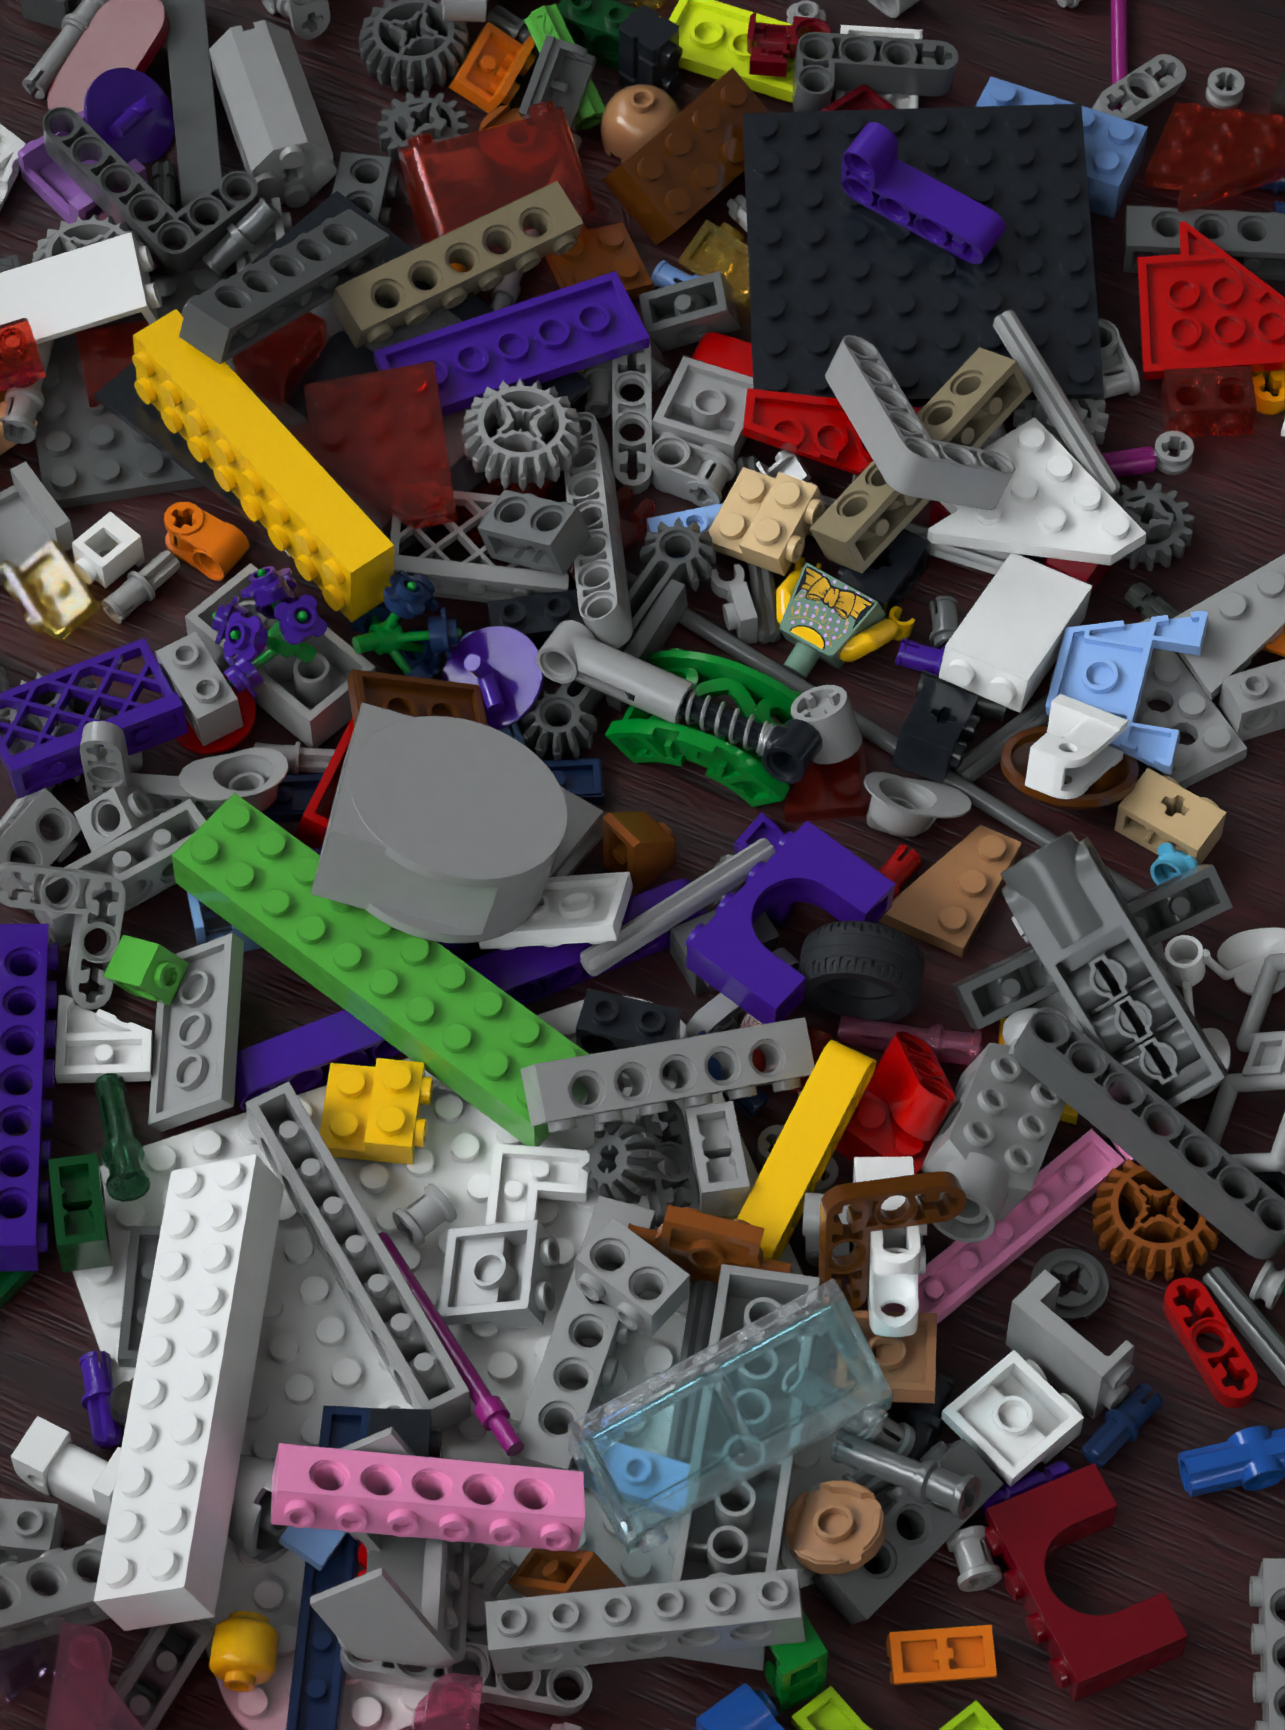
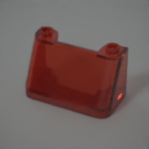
M546 101L529 106L530 114L523 116L521 120L448 139H433L432 133H423L407 138L408 145L399 147L397 150L421 246L555 181L559 182L579 216L596 211L592 193L563 107H554L553 101ZM524 228L525 231L534 229V228Z

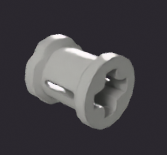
M434 1184L427 1185L423 1190L424 1195L406 1209L398 1208L392 1213L393 1221L397 1228L415 1247L422 1246L425 1243V1236L444 1221L451 1223L457 1218L456 1211L449 1199Z
M971 1526L957 1530L946 1541L948 1551L954 1553L960 1572L957 1583L961 1591L974 1592L983 1590L997 1584L1002 1579L1001 1568L994 1565L985 1539V1529L987 1527Z

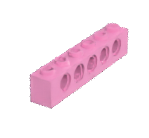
M282 1443L278 1445L272 1475L271 1524L577 1552L585 1522L584 1472Z

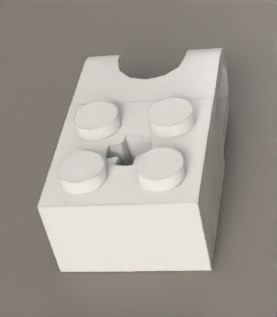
M913 1156L854 1157L853 1183L914 1175ZM898 1195L889 1197L884 1201L881 1209H897L904 1203L906 1197ZM916 1195V1196H915V1198H916V1200H917V1204L920 1203L919 1200H918V1196H920V1195ZM927 1224L869 1232L867 1298L870 1327L876 1335L904 1337L913 1335L917 1331L919 1313L918 1274H925L926 1271L925 1245L921 1244L923 1235H927ZM898 1303L905 1307V1314L892 1317L886 1315L881 1310L886 1304Z

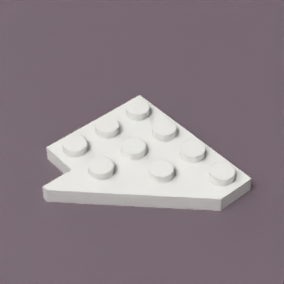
M1035 417L983 448L1005 456L1014 464L1016 469L996 508L984 510L940 502L951 515L928 528L927 539L933 544L1102 565H1112L1144 545L1146 540V532Z

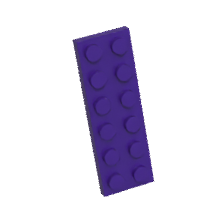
M614 271L375 350L373 353L375 365L407 429L470 408L474 397L484 398L483 394L487 387L499 391L502 380L510 387L516 386L520 378L525 386H533L537 380L541 384L648 348L650 336L617 272Z

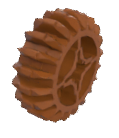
M1129 1158L1123 1163L1122 1171L1112 1168L1108 1173L1107 1182H1101L1098 1186L1096 1194L1098 1198H1096V1201H1093L1091 1211L1093 1217H1095L1092 1223V1230L1094 1234L1100 1235L1098 1242L1100 1251L1112 1250L1110 1256L1112 1265L1124 1260L1128 1262L1126 1271L1129 1276L1137 1268L1145 1270V1277L1148 1281L1154 1277L1155 1271H1161L1165 1279L1169 1281L1173 1278L1176 1268L1187 1277L1192 1271L1193 1263L1202 1266L1207 1261L1208 1252H1213L1216 1249L1219 1240L1217 1236L1221 1231L1142 1165H1136ZM1122 1204L1130 1209L1129 1215L1135 1220L1134 1226L1130 1230L1122 1221L1119 1213V1208ZM1183 1205L1190 1210L1194 1218L1195 1228L1192 1231L1184 1225L1185 1219L1180 1215V1209Z

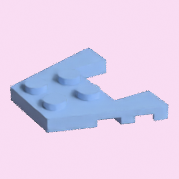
M1195 611L1191 612V617L1169 619L1168 615L1151 617L1150 622L1124 625L1122 620L1066 627L1045 705L1046 714L1050 715L1052 700L1059 694H1063L1129 720L1128 728L1112 741L1109 746L1124 751L1125 754L1165 774H1172L1180 741L1179 730L1135 723L1153 649L1200 656L1209 622L1208 612Z

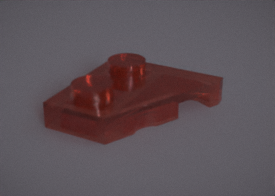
M863 741L859 750L841 762L833 764H816L812 762L802 779L794 783L784 807L785 823L868 814L871 794L864 785V779L868 772Z

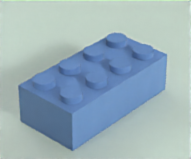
M990 76L975 107L1075 103ZM1082 106L1090 212L1115 219L1143 161L1148 127Z

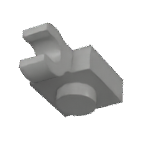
M739 564L734 565V579L732 581L721 580L717 569H713L711 589L717 596L725 598L729 602L722 606L728 631L735 629L737 638L746 644L757 643L758 617L746 581L744 582L743 568Z

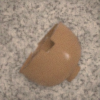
M636 84L618 91L609 100L602 115L600 139L605 152L610 157V152H612L615 156L621 158L622 163L680 112L678 104L665 90L653 85Z

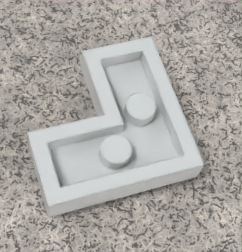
M494 1144L485 1225L536 1220L538 1199L586 1202L589 1174L582 1167L589 1162L590 1154L586 1150Z

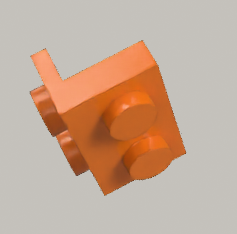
M487 22L449 88L488 114L496 109L501 102L508 105L520 87V84L515 82L518 74L524 76L536 58V55L531 52L535 45L532 36L530 35L521 44L490 22Z

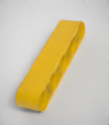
M832 1039L822 1051L737 1219L744 1220L751 1225L764 1228L760 1246L764 1253L763 1257L779 1261L804 1212L805 1193H813L875 1070V1059Z

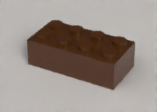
M731 68L712 83L602 180L655 245H658L676 232L745 170L743 113L770 112L734 68Z

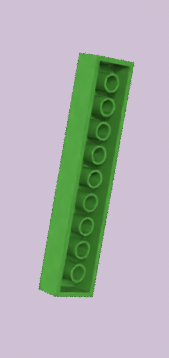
M236 793L222 804L172 854L175 881L179 886L411 1060L424 1062L427 1072L523 1144L539 1147L550 1136L551 1133L548 1131L547 1124L531 1127L520 1069L537 1063L589 1055L571 1040L438 942L419 938L395 929L380 921L365 909L312 895L311 890L320 855ZM575 1080L572 1085V1095L579 1103L587 1095V1089L583 1083Z

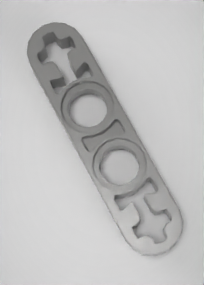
M650 344L648 348L637 351L636 371H627V355L612 360L613 472L616 487L623 493L630 495L640 494L645 491L651 484ZM628 384H635L643 389L644 395L638 401L629 402L620 396V390ZM631 423L638 424L645 433L638 441H627L620 435L622 427ZM628 454H637V471L639 473L635 480L628 479V474L626 473L628 470Z

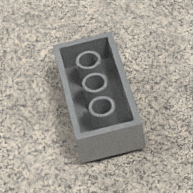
M251 563L185 616L187 634L197 632L222 674L229 668L228 663L223 657L225 655L223 647L226 640L223 639L220 645L215 644L218 631L212 629L214 620L212 614L217 612L221 603L228 605V603L232 602L234 596L240 597L238 605L249 609L247 618L253 615L259 616L267 630H270L277 622V619H268L256 612L253 597L243 598L241 595V591L251 584L250 575L258 570ZM328 627L323 636H312L306 641L317 649V653L310 663L306 664L294 655L284 658L278 654L257 670L264 682L253 689L258 695L254 699L255 703L309 748H318L351 720L352 711L347 683L351 670L376 672V667L361 654H357L354 648ZM266 646L261 654H263L270 648Z

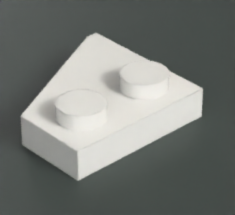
M67 995L58 996L55 1061L57 1084L151 1081L153 1063L152 1030L132 1022H121L115 1015L98 1009L95 1013L75 1005L73 998Z

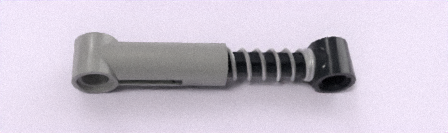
M567 620L558 624L536 656V663L540 671L553 682L565 684L575 680L665 721L679 724L683 717H685L687 725L698 723L702 732L712 729L717 738L726 735L729 737L731 744L743 743L746 751L755 748V753L758 756H762V763L766 771L773 778L784 783L800 781L822 748L820 733L806 721L791 719L784 724L779 723L778 725L769 724L768 720L764 724L753 721L754 714L747 718L739 714V708L735 709V712L725 708V701L721 702L719 706L710 702V695L706 699L696 696L697 691L693 682L597 641L593 633L580 622Z

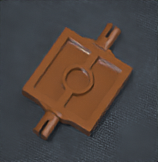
M576 210L577 213L579 214L580 218H581L582 221L584 222V220H583V218H582V216H581V213H580L578 210ZM623 222L594 229L587 228L584 223L578 236L577 244L571 250L558 256L554 252L545 256L560 289L614 271L617 272L631 300L637 299L639 294L650 292L653 289L651 278Z
M668 1205L664 1222L658 1227L657 1231L632 1225L631 1223L628 1225V1229L690 1274V1283L700 1279L713 1281L718 1286L722 1264L790 1273L792 1263L763 1257L764 1253L760 1245L764 1228L751 1225L744 1220H729L705 1214L692 1207L681 1208Z

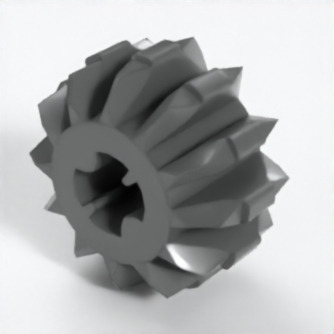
M619 1121L614 1123L608 1122L606 1130L594 1131L595 1145L584 1148L590 1154L589 1162L582 1167L588 1174H591L587 1186L598 1192V1196L629 1204L639 1203L641 1196L653 1194L652 1181L663 1178L657 1171L658 1164L666 1158L657 1151L660 1139L650 1134L649 1129L644 1128L643 1125L629 1122V1124Z

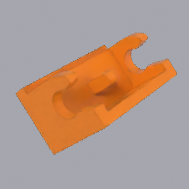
M992 1625L889 1632L887 1637L886 1650L887 1656L890 1657L891 1673L889 1677L891 1684L905 1685L997 1677Z

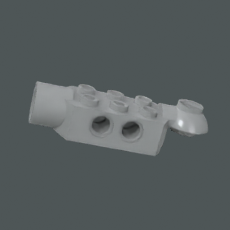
M1045 1006L1040 1009L1025 1008L1010 1014L1003 1025L1002 1035L1005 1045L989 1043L961 1074L954 1091L957 1100L934 1137L921 1168L923 1173L947 1171L954 1174L959 1179L964 1190L966 1205L960 1215L952 1220L933 1223L941 1233L951 1239L966 1243H975L987 1239L993 1233L997 1221H1003L1033 1187L1066 1102L1017 1061L1014 1054V1045L1032 1015L1039 1010L1055 1011L1070 1022L1062 1011L1054 1007ZM946 1192L940 1193V1198L937 1201L943 1200V1195Z

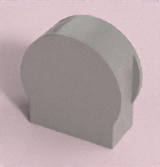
M362 702L343 762L311 894L365 909L387 925L404 933L427 940L445 943H475L503 936L522 925L536 910L542 898L567 827V805L563 791L554 774L535 753L516 739L490 726L454 717H412Z

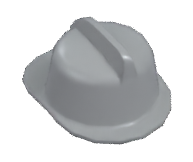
M253 747L230 754L193 761L182 769L179 775V784L186 794L199 800L214 802L217 808L236 793L262 812L277 800L278 785L285 779L289 767L287 758L280 751L269 747Z
M872 772L866 775L864 779V785L872 795L867 814V825L870 828L894 836L915 837L928 830L936 818L960 817L968 813L971 808L972 802L969 797L959 789L947 784L904 778L885 772Z

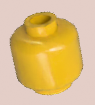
M236 1611L229 1614L228 1619L222 1620L215 1626L209 1669L214 1676L224 1681V1686L227 1689L235 1692H250L254 1690L255 1685L264 1684L273 1677L280 1638L276 1629L269 1624L266 1616L251 1611Z

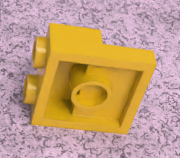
M377 1058L376 1067L330 1063L319 1134L331 1155L336 1158L413 1165L416 1147L424 1148L427 1119L420 1117L422 1105H431L433 1077L425 1076L424 1062Z

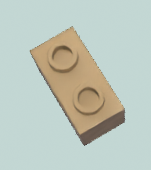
M1147 768L1136 782L1132 792L1119 804L1115 831L1159 855L1157 848L1160 844L1170 843L1174 846L1175 850H1181L1187 855L1194 857L1199 866L1221 838L1226 812L1220 809L1212 800L1206 797H1199L1181 787L1170 776L1160 775Z

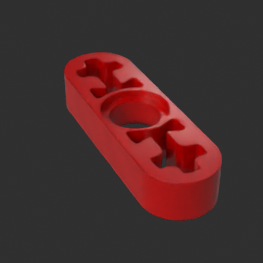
M1184 1277L1174 1280L1169 1284L1165 1292L1163 1301L1165 1317L1215 1400L1228 1408L1246 1406L1253 1399L1258 1383V1375L1254 1366L1206 1287L1193 1278ZM1183 1295L1187 1301L1195 1299L1193 1313L1198 1321L1192 1326L1193 1315L1186 1305L1177 1306L1178 1296ZM1203 1333H1214L1222 1339L1224 1347L1215 1353L1205 1352L1198 1346L1196 1338ZM1228 1359L1227 1370L1235 1381L1244 1380L1242 1390L1240 1391L1234 1385L1224 1386L1227 1372L1222 1364Z

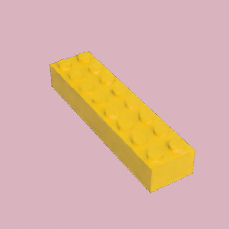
M175 309L133 335L134 355L132 356V361L136 368L137 378L134 386L139 397L148 405L152 403L160 411L163 422L172 433H180L187 441L191 454L198 462L202 463L205 461L210 466L222 489L226 492L232 491L240 499L241 506L246 515L254 522L260 521L267 529L269 538L274 546L280 551L286 550L295 560V565L302 577L307 581L313 580L322 590L327 604L336 612L340 610L351 623L384 602L385 596L383 591L385 587L391 586L389 579L394 574V544L226 362L218 364L179 337L184 319L181 313Z

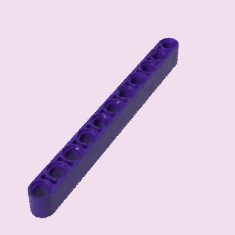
M688 879L674 880L630 897L621 927L690 884L691 881ZM702 908L676 926L708 913L706 908ZM670 929L599 975L670 948ZM590 943L562 944L557 947H545L542 945L517 947L511 950L498 949L465 962L522 1005L596 977L589 975L580 962L581 952L594 945ZM342 1010L237 1052L235 1097L241 1109L247 1111L245 1102L284 1083L289 1082L296 1095L326 1084L328 1082L330 1063L372 1066L376 1064L377 1058L389 1059L402 1054V1052L349 1012Z

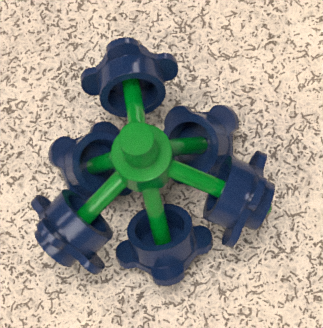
M399 570L397 574L391 575L389 579L391 586L385 587L383 591L385 596L384 603L382 602L352 623L349 621L352 631H361L362 635L352 638V645L357 654L375 650L378 655L388 653L405 676L431 679L441 671L439 667L442 663V652H446L447 660L452 659L451 647L459 646V636H461L462 630L458 628L457 619H449L446 607H441V616L428 617L429 630L423 631L421 628L415 627L410 632L403 633L400 626L402 618H414L416 615L423 614L426 608L436 611L439 608V603L433 597L435 588L428 578L419 573L410 576L405 571Z

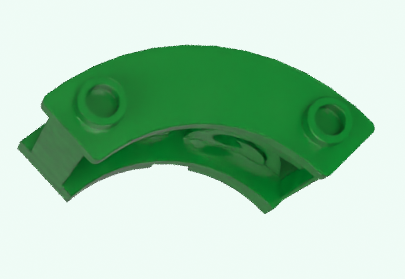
M673 648L669 651L652 652L647 659V663L693 682L697 691L696 696L706 699L709 695L714 697L728 694L740 709L742 716L749 718L750 715L754 714L753 721L764 724L768 720L769 724L778 725L779 723L774 722L771 718L772 716L782 724L793 719L791 716V705L802 694L801 692L791 690L782 683L753 668L715 655ZM630 705L623 719L612 721L605 734L634 764L656 762L682 767L685 760L704 766L708 768L705 776L735 792L751 807L783 801L790 788L787 783L778 781L766 771L762 763V756H758L755 753V748L746 751L741 742H739V748L728 743L730 741L726 735L717 738L715 734L710 735L699 731L698 723L687 726L671 723Z

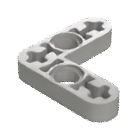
M93 721L83 727L79 751L90 802L112 787L141 785L143 792L152 803L154 816H159L188 799L192 800L205 819H208L218 809L214 802L199 800L186 794L180 787L179 776L131 773L125 734L117 725L105 721Z
M16 862L0 864L1 904L13 908L75 914L65 981L66 993L69 997L73 998L75 1004L82 1008L92 1010L104 1006L110 999L113 983L104 978L103 975L120 942L126 891L122 882L114 876L97 871ZM15 872L16 879L24 883L34 884V893L25 889H13L11 897H9L8 891L1 888L2 880H10L12 873ZM55 877H64L69 886L67 896L60 902H50L45 891L48 882ZM103 883H105V888L112 891L111 899H104L101 906V914L107 917L110 916L109 923L96 918L88 919L90 912L95 915L99 914L100 904L99 901L92 898V893L94 890H101ZM101 928L107 935L106 945L102 951L91 954L85 949V936L90 930ZM82 959L93 963H103L102 969L95 966L92 968L91 978L99 984L98 991H90L88 999H86V994L79 991L80 983H87L90 976V968L81 965Z

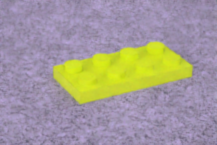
M679 0L669 18L670 21L679 26V46L683 50L679 60V68L714 79H719L731 68H734L752 91L793 103V68L795 58H784L788 59L787 78L749 74L751 54L747 52V34L750 15L754 12L715 0ZM756 13V23L792 25Z

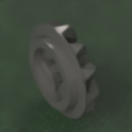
M1073 1248L1057 1249L1044 1255L1034 1266L1030 1283L1045 1269L1056 1279L1067 1283L1071 1278L1074 1279L1077 1273L1079 1274L1077 1284L1079 1294L1071 1291L1067 1296L1064 1295L1061 1298L1059 1297L1061 1284L1059 1285L1055 1314L1060 1318H1064L1067 1323L1082 1317L1088 1320L1092 1313L1103 1307L1109 1288L1108 1276L1102 1264L1089 1253Z

